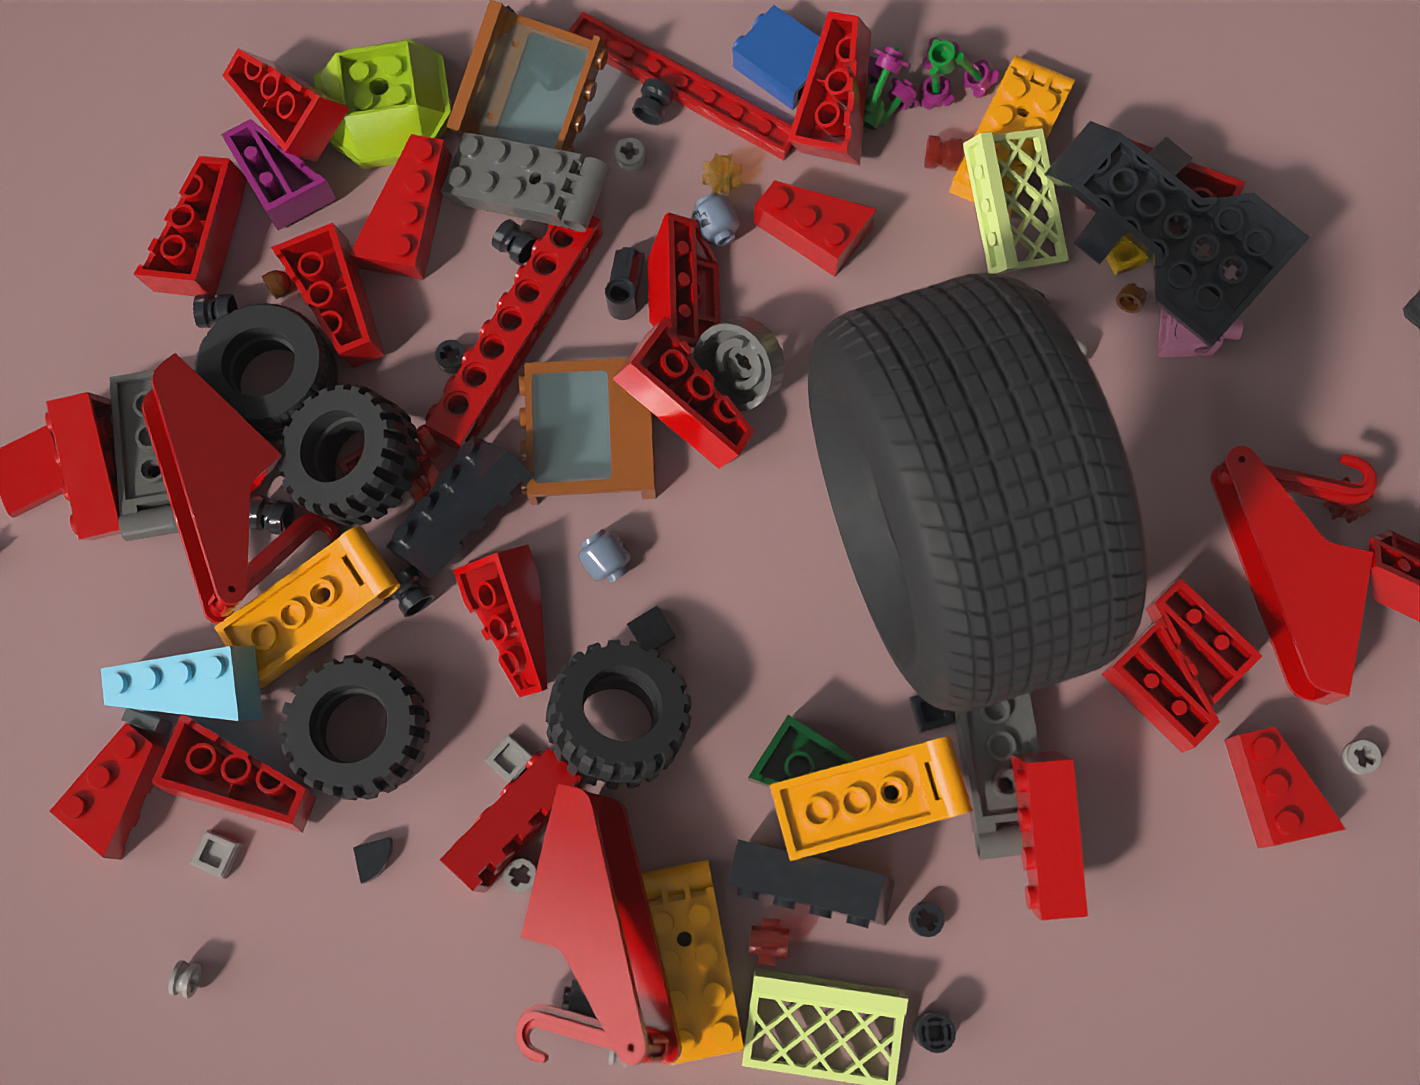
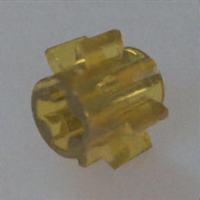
M715 153L711 162H703V171L705 173L702 175V184H710L712 193H725L726 196H729L733 186L740 188L741 178L739 175L742 174V165H734L732 154L726 156Z

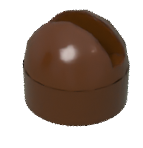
M273 270L261 276L276 300L290 290V279L283 271Z
M1136 283L1127 284L1117 295L1116 303L1125 312L1138 313L1146 301V291L1143 287L1136 286Z

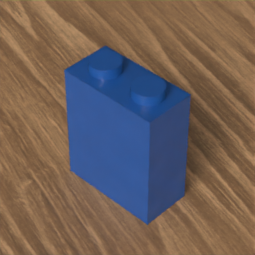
M773 5L765 14L761 13L756 18L752 29L745 36L741 35L735 41L732 47L733 68L794 110L800 102L820 37Z

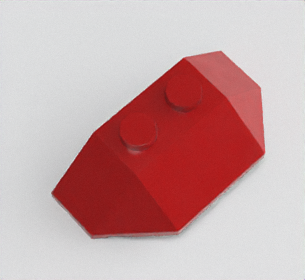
M668 212L664 215L648 257L649 322L654 327L666 316L672 323L673 327L671 330L679 341L685 340L689 347L695 348L700 336L707 329L721 322L719 263L709 243L701 236L699 231L701 227L698 221Z
M1389 529L1368 540L1369 551L1374 552L1371 566L1373 600L1420 622V544Z

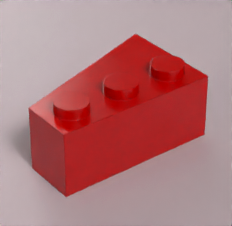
M774 180L755 204L754 224L835 277L873 228L877 209Z
M1181 578L1171 583L1145 608L1153 623L1161 617L1164 619L1169 636L1176 648H1180L1185 657L1183 659L1193 679L1197 680L1211 706L1263 657Z
M1161 617L1151 624L1101 675L1183 753L1195 748L1220 723V720L1197 680L1193 679L1183 661L1185 657L1180 648L1177 649L1166 630L1167 625Z
M126 722L49 812L101 857L121 860L126 849L124 846L132 827L137 825L141 816L138 813L147 793H151L154 786L151 782L166 747L144 728Z
M1275 727L1240 734L1224 740L1257 848L1281 845L1346 830Z

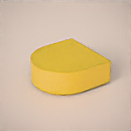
M1125 236L1106 257L1115 276L1144 265L1148 260L1146 253Z

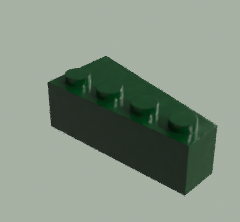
M787 715L748 776V781L770 788V784L855 762L858 759L795 718ZM887 786L884 789V795L889 800H895L897 790L892 786Z

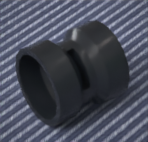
M649 78L644 81L641 87V97L636 99L632 113L640 121L657 126L662 123L665 117L664 108L671 103L674 92L663 81Z
M507 219L495 231L491 244L499 252L508 253L510 260L521 266L528 262L532 256L531 250L538 238L530 232L524 233L521 231L519 224L512 219Z
M197 294L193 301L194 320L199 328H211L225 315L232 313L236 309L238 310L233 294H220L218 297H211L209 294Z
M254 495L250 501L249 528L255 530L266 528L272 534L280 535L292 524L294 516L293 504L284 500L273 502L268 496Z
M407 568L395 575L400 583V588L391 597L398 600V608L404 617L413 616L432 603L434 595L428 587H423L420 583L421 576L415 568Z
M929 1010L918 1015L913 1023L912 1032L914 1039L924 1049L932 1053H942L952 1047L955 1041L956 1030L949 1017L937 1011Z

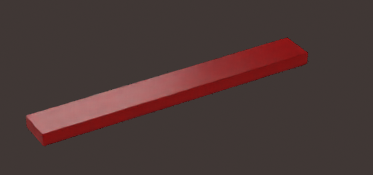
M582 11L568 30L570 33L593 40L594 35L601 37L607 46L606 50H608L606 64L641 83H644L649 78L663 81L674 92L672 100L784 161L793 148V145L787 141L792 127L791 124Z

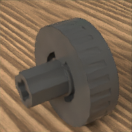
M743 316L731 317L710 327L700 336L694 349L693 359L703 371L707 369L715 379L713 381L714 386L722 396L727 395L739 411L753 409L771 398L783 382L785 359L782 348L772 332L761 322L755 321L752 318ZM730 348H732L731 351H730V353H729V364H730V368H729V365H728V362H727V352H728V350H729Z

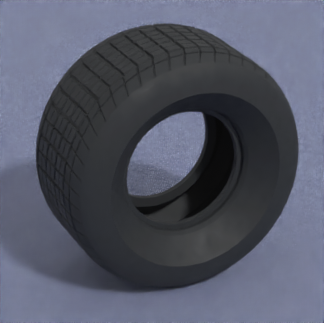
M971 273L894 296L891 299L865 305L855 310H849L828 324L814 340L809 356L808 369L809 407L819 461L836 523L865 604L889 655L915 692L929 704L940 709L953 711L979 710L982 707H988L1088 674L1092 671L1094 672L1112 662L1129 646L1135 637L1145 608L1147 565L1142 518L1132 471L1108 401L1085 354L1065 322L1050 303L1036 290L1017 278L994 273Z

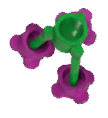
M933 37L928 42L927 56L922 61L923 66L930 70L932 76L919 86V91L923 94L924 98L922 106L930 110L941 105L950 106L954 102V96L950 94L949 89L951 81L940 75L951 73L957 65H961L966 69L962 83L966 88L970 87L973 90V95L976 98L985 96L986 90L999 80L1000 74L997 70L990 69L989 63L985 59L971 64L965 59L964 54L959 52V46L956 42Z
M886 46L884 52L875 48L874 52L879 54L878 58L869 56L867 91L869 84L877 85L872 96L868 95L866 98L864 127L877 130L879 124L885 126L897 107L908 110L911 105L913 107L920 105L916 99L918 93L916 87L908 80L903 79L900 82L895 77L890 80L893 87L888 92V97L892 103L886 110L883 109L885 102L879 99L890 71L900 75L903 66L909 68L911 64L903 61L905 54L900 52L897 46L893 48Z

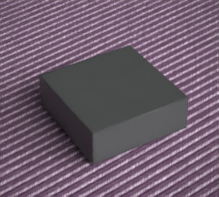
M126 708L121 719L122 721L166 736L169 735L173 726L168 720L133 708Z

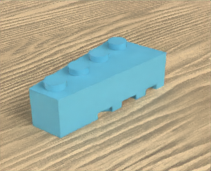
M228 646L101 669L104 705L234 721L263 719L255 646Z

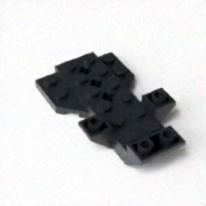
M1089 121L1044 174L1069 196L1073 194L1096 213L1073 244L1100 265L1125 236L1153 259L1156 304L1211 348L1310 237L1255 193L1217 198V196L1200 197L1177 178L1193 157L1168 137H1165L1147 154L1121 132ZM1176 221L1180 222L1183 225L1180 230L1183 235L1178 233L1176 235L1169 232L1171 227L1168 223L1171 222L1174 225ZM1203 243L1209 245L1208 254L1211 257L1206 255L1200 257L1196 253L1198 248L1195 244H1198L1200 247ZM1224 265L1227 268L1231 265L1237 268L1235 272L1237 280L1233 277L1229 280L1224 276L1226 272L1223 269Z

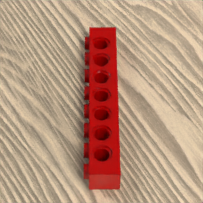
M592 215L586 232H578L570 228L548 224V230L544 237L538 238L531 250L532 256L527 264L521 265L518 268L513 286L509 292H504L499 298L497 311L491 320H486L479 332L480 338L475 346L468 348L463 355L462 366L456 376L452 375L447 380L443 390L444 395L438 404H433L428 410L425 426L432 437L458 451L472 436L478 437L603 236L601 219ZM562 241L572 242L566 247L558 246ZM547 267L555 268L550 274L541 273ZM530 294L538 295L534 301H524V298ZM511 322H521L520 326L516 329L506 328ZM495 349L504 350L498 357H489L490 352ZM477 377L486 378L485 382L479 386L471 385V382ZM468 405V409L463 414H453L457 406Z

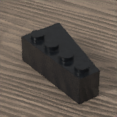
M472 436L469 441L460 447L457 457L449 467L438 475L435 485L428 494L416 503L413 513L406 522L394 531L392 539L386 547L410 567L415 568L417 572L432 579L464 547L462 539L466 535L478 533L487 524L485 516L498 503L504 507L513 498L510 492L521 481L526 485L535 475L508 450Z
M738 839L727 884L738 888V896L759 901L760 894L774 897L773 905L795 910L796 903L809 906V914L831 919L832 913L847 916L846 923L869 928L870 922L883 926L886 925L895 881L884 874L809 856L790 861L787 851Z

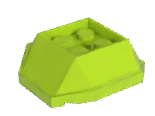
M409 39L347 49L343 52L335 53L329 63L314 75V84L317 89L349 107L348 112L328 143L349 157L352 162L363 170L395 165L411 134L440 139L447 129L446 126L452 112L443 55Z

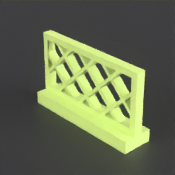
M1043 129L994 135L992 132L980 133L963 143L988 272L1003 274L1010 271L1069 261L1054 183L1044 175L1050 168ZM1033 139L1036 152L1033 158L1020 149L1025 140ZM996 143H1000L1010 151L1005 162L997 157ZM1015 156L1028 166L1022 177L1009 167ZM1032 172L1041 177L1042 187L1039 192L1027 182ZM1004 175L1017 185L1011 196L1003 190L1002 178ZM1021 190L1034 199L1028 210L1016 201ZM1039 204L1048 212L1049 219L1046 224H1043L1034 216ZM1011 208L1023 217L1017 229L1010 224L1008 213ZM1028 223L1041 232L1035 243L1023 235ZM1046 237L1054 243L1056 256L1050 257L1040 249ZM1017 242L1030 251L1025 261L1018 262L1015 250Z
M755 968L742 1066L862 1085H896L904 1015H906L908 997L905 990ZM759 997L776 1000L783 1012L766 1024L757 1012ZM783 1001L794 1002V1004L787 1007ZM803 1004L813 1005L821 1015V1018L804 1030L792 1013ZM821 1007H827L832 1009L829 1012L825 1013ZM841 1010L852 1011L860 1023L842 1036L830 1018ZM859 1012L870 1015L863 1019ZM788 1016L800 1034L782 1046L770 1029ZM879 1016L895 1018L893 1032L882 1041H879L868 1026ZM757 1020L762 1028L754 1033ZM826 1022L838 1039L820 1052L808 1035ZM864 1028L876 1045L858 1058L846 1041ZM766 1033L778 1050L767 1059L752 1057L753 1042ZM803 1039L816 1055L805 1065L795 1063L787 1053L788 1050ZM892 1042L889 1054L885 1047ZM843 1045L854 1062L844 1070L833 1069L825 1057ZM881 1051L889 1061L887 1077L871 1075L863 1063ZM783 1056L787 1062L778 1061L777 1059ZM821 1061L825 1068L815 1065ZM859 1067L863 1074L853 1071Z

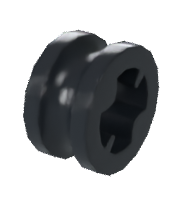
M445 340L436 348L435 359L442 371L448 374H457L462 366L461 361L466 351L460 342ZM453 351L455 355L460 356H455L457 361L450 363L448 359H443L448 358L446 353Z
M926 902L917 904L912 908L909 913L908 922L912 931L918 936L933 937L941 932L944 926V916L938 906ZM922 909L927 914L934 913L936 917V922H931L935 926L930 931L925 926L919 927L917 925L916 918H921L918 913Z

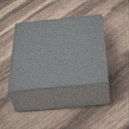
M508 733L485 758L484 762L509 783L514 778L518 779L527 770L525 766L533 755Z
M206 829L189 864L220 878L227 879L243 844Z

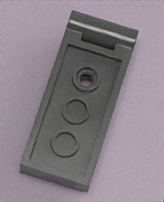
M464 132L440 192L453 204L570 228L578 232H586L610 167L596 158L586 157L584 159L578 153Z
M154 370L109 377L120 515L119 529L125 541L179 533L162 475L160 473L159 476L155 477L160 468L142 412L143 399L153 389L151 379Z
M1030 693L988 707H982L979 710L953 711L964 782L973 809L969 813L979 860L1021 855L1023 841L1018 824V806L1010 755L1040 752ZM1001 778L1009 782L1008 791H1003L999 787V780Z

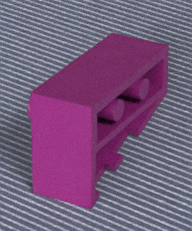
M252 119L221 134L277 230L336 200L325 178L320 174L317 175L307 167L299 157L286 153L276 140Z

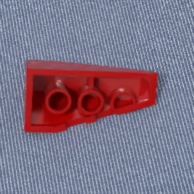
M529 544L497 552L453 569L464 604L470 613L476 612L484 625L481 633L486 641L492 639L500 653L498 662L519 698L547 690L540 578Z

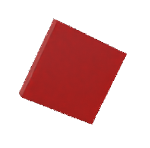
M47 425L0 448V498L7 514L13 518L63 494L61 483L64 480L62 468L55 461L53 448L56 446L54 435Z

